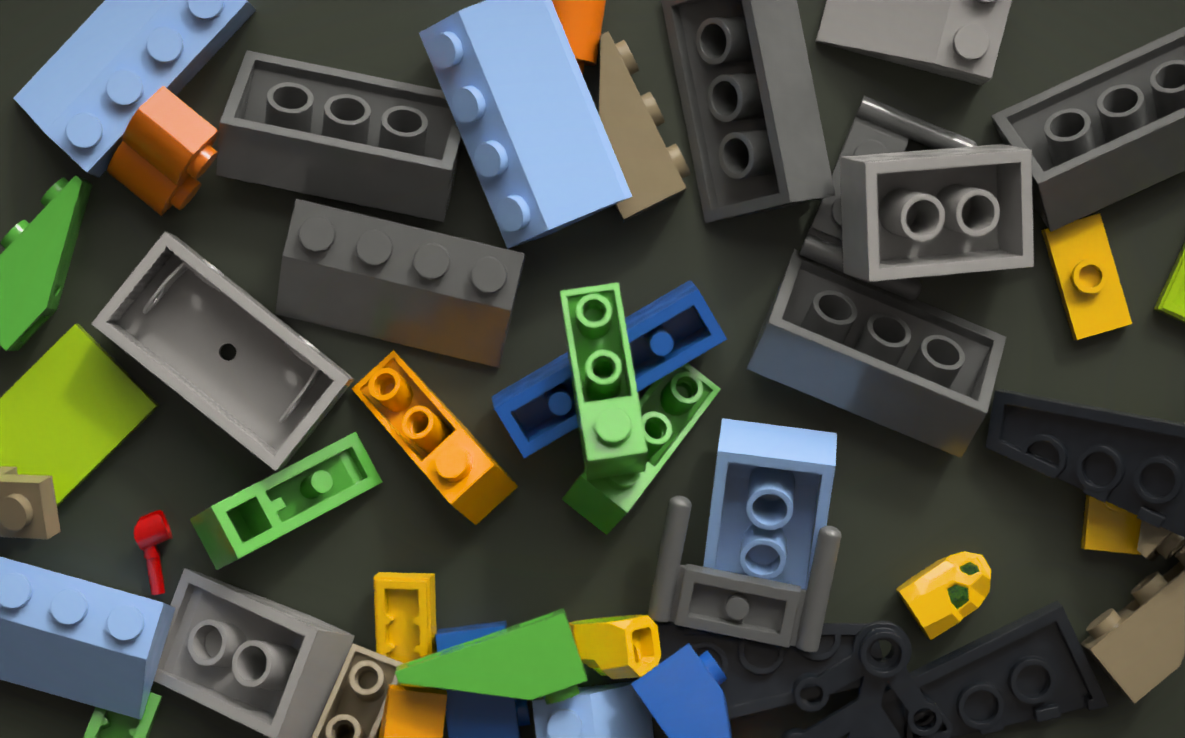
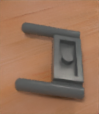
M864 96L831 174L836 196L821 199L799 255L844 273L840 157L904 152L909 139L932 149L978 146L974 140ZM854 277L907 300L916 299L922 290V284L917 278L868 282Z
M684 496L672 497L668 503L647 615L652 620L659 622L672 621L675 622V625L787 648L795 646L807 652H817L842 538L840 530L834 526H824L819 530L807 590L801 589V586L688 563L681 565L692 504Z

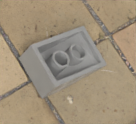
M826 0L815 42L982 86L992 79L1012 0Z
M184 568L170 606L175 607V612L154 681L270 738H312L355 636L311 615L194 570Z

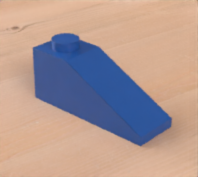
M688 643L631 684L667 738H732L727 700L719 686L727 680V677L708 651L698 656Z

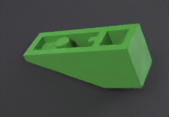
M354 432L218 502L192 517L190 521L216 570H219L381 484L382 480L360 438Z
M564 608L398 665L395 670L398 683L533 700L544 696L547 705L579 694L580 691L577 684L588 681Z

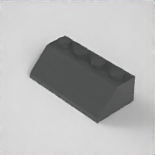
M661 0L705 223L791 207L836 196L797 0Z
M1185 27L991 115L993 124L1003 144L1031 149L1033 207L1050 232L1185 171Z
M246 50L219 123L216 175L444 222L456 179L463 139L442 90Z
M296 199L282 255L275 314L500 368L526 255L517 251Z
M794 249L762 324L746 369L961 458L987 414L1007 337L919 300H907L800 256V251Z

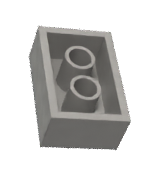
M997 144L840 157L843 272L845 274L872 282L1034 267L1031 149Z

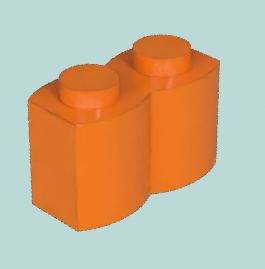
M162 86L133 115L124 131L122 143L110 160L107 172L160 216L172 205L181 210L198 192L201 183L197 179L210 167L218 155V151L212 147L218 136V130L166 87Z

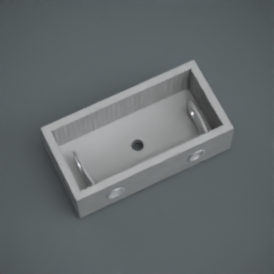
M168 232L163 233L91 323L275 471L285 468L355 380L176 235ZM225 344H232L236 348V356L232 360L227 361L221 356V349Z

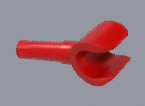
M156 510L141 516L133 532L135 541L139 548L143 550L144 559H146L151 595L165 593L160 553L157 545L172 539L171 528L164 512Z

